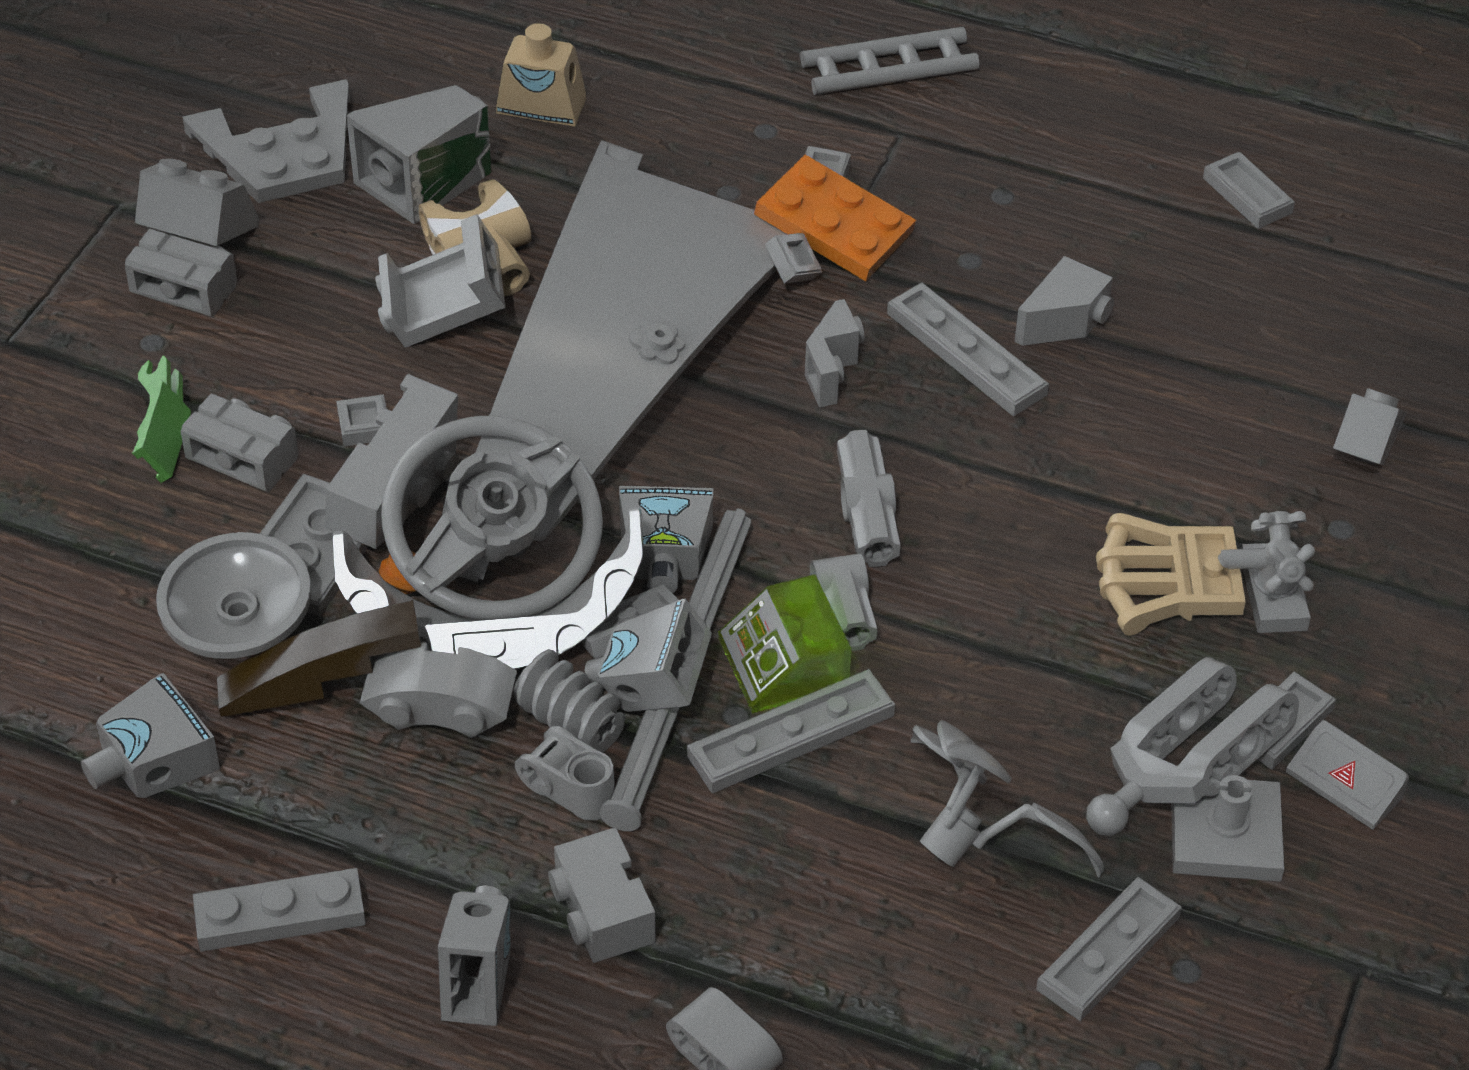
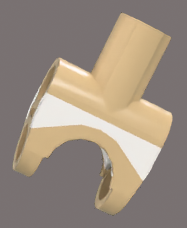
M491 179L479 184L478 193L481 205L471 211L454 212L445 209L440 203L436 204L432 200L419 204L418 210L421 227L433 255L463 243L461 220L478 214L498 244L504 296L515 294L528 282L529 269L514 248L531 242L530 226L519 204L499 182Z

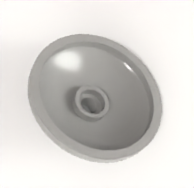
M237 532L208 538L181 553L164 572L158 585L156 603L163 628L178 645L190 652L205 657L230 659L260 653L287 638L305 617L311 601L312 588L307 567L293 548L267 535Z

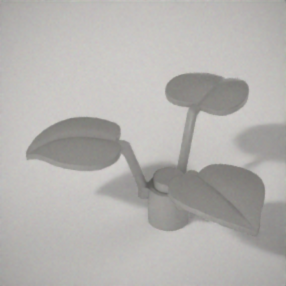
M941 720L938 723V735L917 725L913 727L911 743L926 744L940 756L951 762L958 775V782L946 807L920 839V842L934 855L948 865L955 867L971 844L981 849L987 840L1022 818H1029L1050 826L1081 846L1092 862L1098 878L1104 872V865L1100 856L1086 837L1070 822L1035 802L1032 805L1024 804L980 832L977 827L981 824L982 819L967 808L965 804L978 781L983 785L987 781V777L983 773L985 769L1008 784L1012 780L1011 776L991 754L976 745L965 733L946 721Z

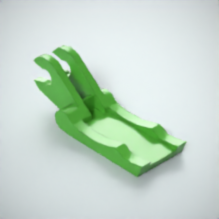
M162 356L155 372L152 373L153 364L148 360L138 373V380L149 393L150 402L146 416L137 431L138 441L132 452L137 459L143 457L157 472L155 478L160 483H163L173 475L182 445V425L190 417L191 410L183 402V375L176 368L171 375V362L165 356Z

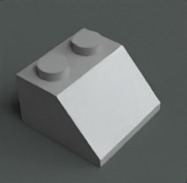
M161 159L158 164L140 171L135 215L136 224L214 246L225 243L258 227L259 217L244 184L228 180V175L223 172L214 170L198 172L187 169L185 162L175 159Z

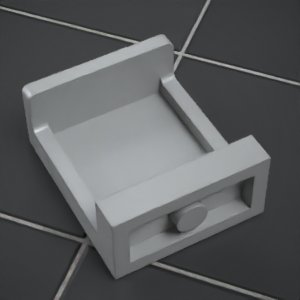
M478 214L461 220L463 243L402 268L396 266L388 253L378 257L380 274L375 277L378 291L382 296V307L378 308L379 318L386 332L389 334L394 332L405 348L505 308L498 244Z

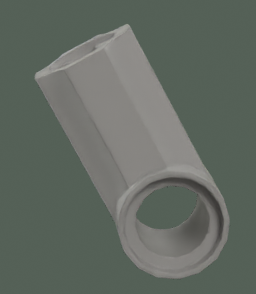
M862 554L810 561V581L813 597L817 605L823 604L834 645L843 647L846 652L864 649L869 642L877 639V625L868 598V575Z

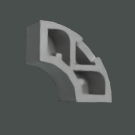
M420 643L421 647L372 656L373 673L367 674L360 704L398 730L413 725H437L454 729L472 738L506 720L517 670L494 657L459 646L457 654L427 651V643Z

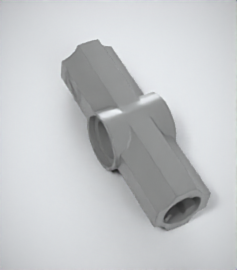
M867 430L850 431L846 437L837 441V455L842 476L841 504L845 521H850L856 554L861 553L869 567L886 566L890 560L900 555V541L895 521L896 498L893 477L891 474L885 473L878 437L870 435Z

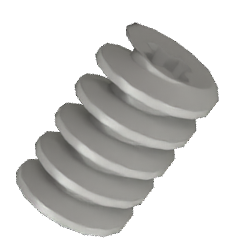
M547 649L541 652L526 666L517 679L513 688V699L522 710L532 713L537 721L548 724L549 728L551 726H560L573 734L575 738L597 751L605 752L617 740L625 725L626 718L624 713H616L620 702L618 696L613 693L603 696V685L598 682L588 684V675L582 671L573 673L574 668L569 661L562 660L558 662L559 657L554 650Z

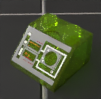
M816 574L767 586L718 631L719 641L752 713L782 706L850 677L851 647Z

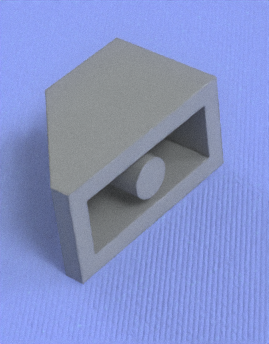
M1064 256L1019 307L1014 342L1024 346L1086 337L1098 322L1103 324L1108 319L1113 309L1114 299L1110 297L1113 277Z

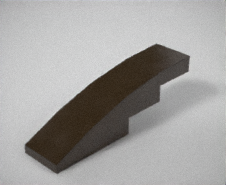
M413 600L359 612L309 629L265 651L257 653L217 677L220 716L224 717L323 699L324 681L373 673L370 656L421 647Z

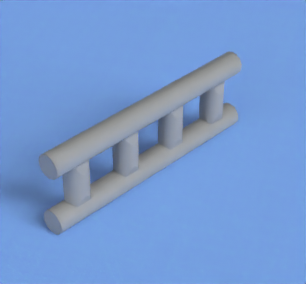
M964 27L800 52L802 67L818 66L822 77L812 78L811 80L814 95L979 69L977 53L961 55L957 44H964L967 41ZM939 47L944 58L921 61L917 51ZM899 54L903 64L880 67L876 57ZM859 60L863 69L861 71L839 74L835 63Z

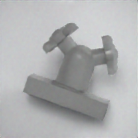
M1286 511L1261 513L1259 519L1251 523V531L1269 529V543L1242 544L1241 549L1221 550V553L1218 555V560L1223 567L1230 570L1243 569L1258 633L1308 631L1311 617L1304 590H1312L1313 582L1305 576L1306 568L1304 562L1313 557L1315 548L1311 544H1306L1300 550L1297 544L1290 540L1289 531L1298 529V523L1307 521L1306 514L1302 511L1291 514Z

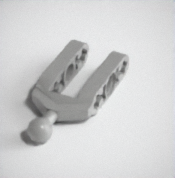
M1211 657L1203 658L1135 715L1126 725L1121 740L1110 748L1113 765L1124 786L1114 795L1104 793L1093 798L1087 807L1086 819L1090 828L1099 835L1112 836L1121 832L1128 823L1129 810L1140 800L1147 803H1196L1203 796H1215L1219 792L1220 782L1224 777L1229 775L1239 776L1288 732L1298 714L1299 701L1297 696L1276 685L1266 684L1198 742L1179 766H1176L1163 759L1218 712L1230 700L1235 690L1237 680L1235 669Z

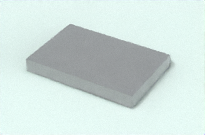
M302 474L260 534L286 543L302 558L307 567L312 588L311 601L307 612L320 617L340 589L335 581L333 531L325 528L326 488L330 483ZM352 539L363 555L369 546Z

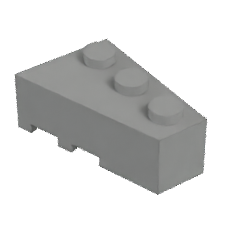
M407 374L400 384L401 390L404 391L403 396L393 411L383 408L375 419L376 423L381 425L371 442L368 446L358 443L326 488L325 528L332 531L344 530L353 540L377 549L385 541L381 515L382 500L386 484L395 465L403 454L426 433L441 425L457 420L458 394L410 374ZM456 441L434 452L414 472L403 499L402 525L418 507L421 508L428 502L431 494L444 481L450 480L451 474L459 463V456L456 454Z

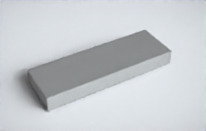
M1137 877L1038 978L1036 990L1081 1022L1180 918L1182 907Z

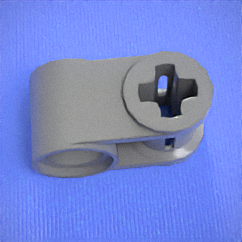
M551 726L544 733V741L531 754H523L515 761V769L518 776L532 791L545 795L573 812L577 817L584 820L601 819L600 808L605 801L610 800L615 788L614 768L611 759L605 753L597 751L575 738L566 729L560 726Z

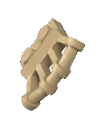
M1122 513L1110 516L1106 526L1107 539L1103 548L1096 554L1097 569L1103 573V577L1099 581L1100 594L1103 599L1111 603L1118 614L1117 624L1125 635H1135L1144 630L1148 624L1176 615H1181L1188 621L1192 620V615H1243L1246 601L1240 569L1230 570L1225 568L1218 560L1221 550L1237 549L1233 526H1166ZM1133 539L1154 546H1125V544ZM1125 568H1171V572H1123ZM1129 595L1166 596L1135 605Z

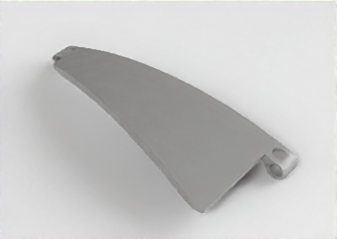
M601 140L565 222L489 415L522 420L556 435L580 457L593 480L705 345L777 271L765 243L776 235H786V233L754 215L755 210L638 170L644 154ZM644 320H652L655 323L668 321L676 326L678 330L677 336L684 340L685 345L683 350L678 352L677 359L672 364H662L656 359L648 361L640 356V349L630 344L629 336L631 331L640 328L641 322ZM481 436L476 452L485 450V454L501 453L509 455L510 451L519 452L532 445L503 436ZM569 477L547 498L548 502L543 525L534 540L543 541L578 501L577 491ZM488 498L486 499L487 505L491 508H504L505 501L502 499L495 503L491 502ZM481 557L460 574L459 577L478 583L479 579H484L489 561Z

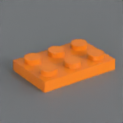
M806 154L757 201L754 215L786 234L803 233L812 250L864 281H867L910 236L916 223V219Z

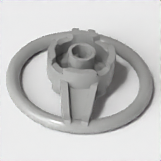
M467 417L451 421L426 433L403 454L395 465L386 484L382 500L381 515L385 542L396 567L416 591L435 605L457 615L477 620L528 617L557 604L568 596L587 575L595 561L602 537L603 518L599 494L588 469L580 460V457L556 435L534 424L509 417ZM475 436H503L532 445L519 452L510 451L509 455L501 453L485 454V450L478 451L462 460L450 476L442 517L415 556H413L404 535L402 504L405 491L414 472L430 455L452 442ZM568 477L570 478L581 503L583 516L582 535L577 552L571 563L556 580L530 595L499 601L468 597L446 587L481 557L490 562H498L506 556L514 555L530 546L541 531L546 513L547 498ZM488 498L493 503L502 499L505 501L504 508H491L487 505L486 499Z

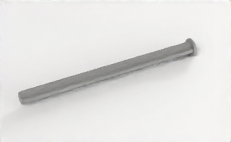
M739 508L736 511L727 510L723 514L689 600L690 605L709 630L751 526V519L745 516L746 512ZM680 707L645 710L611 798L605 801L600 808L601 819L610 827H616L617 830L634 831L639 828L642 821L641 806Z

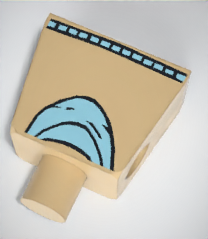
M539 23L532 24L526 28L525 36L518 35L514 37L505 57L496 114L576 126L586 102V91L576 48L571 43L552 40V32L549 26Z

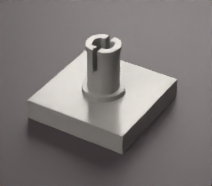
M1229 775L1221 780L1219 792L1215 796H1203L1196 803H1171L1173 873L1281 881L1284 872L1280 782L1247 780L1242 776Z

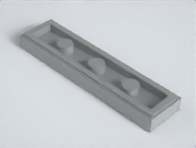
M922 282L888 302L887 314L1013 417L1048 395V382Z
M868 669L687 745V757L713 794L893 717L895 704Z

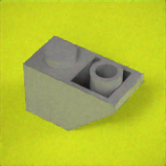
M1368 388L1364 397L1352 394L1333 449L1384 465L1407 413L1396 408L1399 399Z

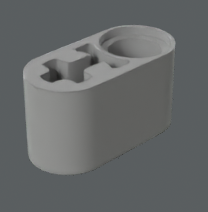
M713 987L708 988L666 1024L667 1033L675 1047L699 1070H774L783 1061L782 1053L771 1035L723 992Z

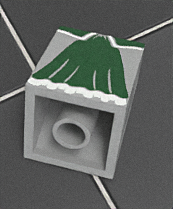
M454 85L349 113L347 115L354 184L411 223L416 224L420 221L419 204L432 200L436 204L440 203L443 206L491 173V147L487 105L480 98Z

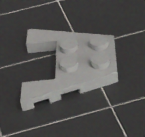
M347 79L309 88L310 100L318 117L298 118L291 123L270 128H255L248 133L232 136L221 108L183 116L184 130L191 139L196 137L203 144L204 152L212 159L218 158L226 166L227 173L237 183L244 184L248 194L258 203L341 184L345 181L346 131L348 128L347 115L350 100L349 84Z

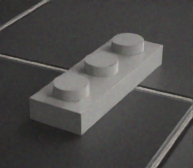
M357 868L193 894L197 940L200 952L365 925Z

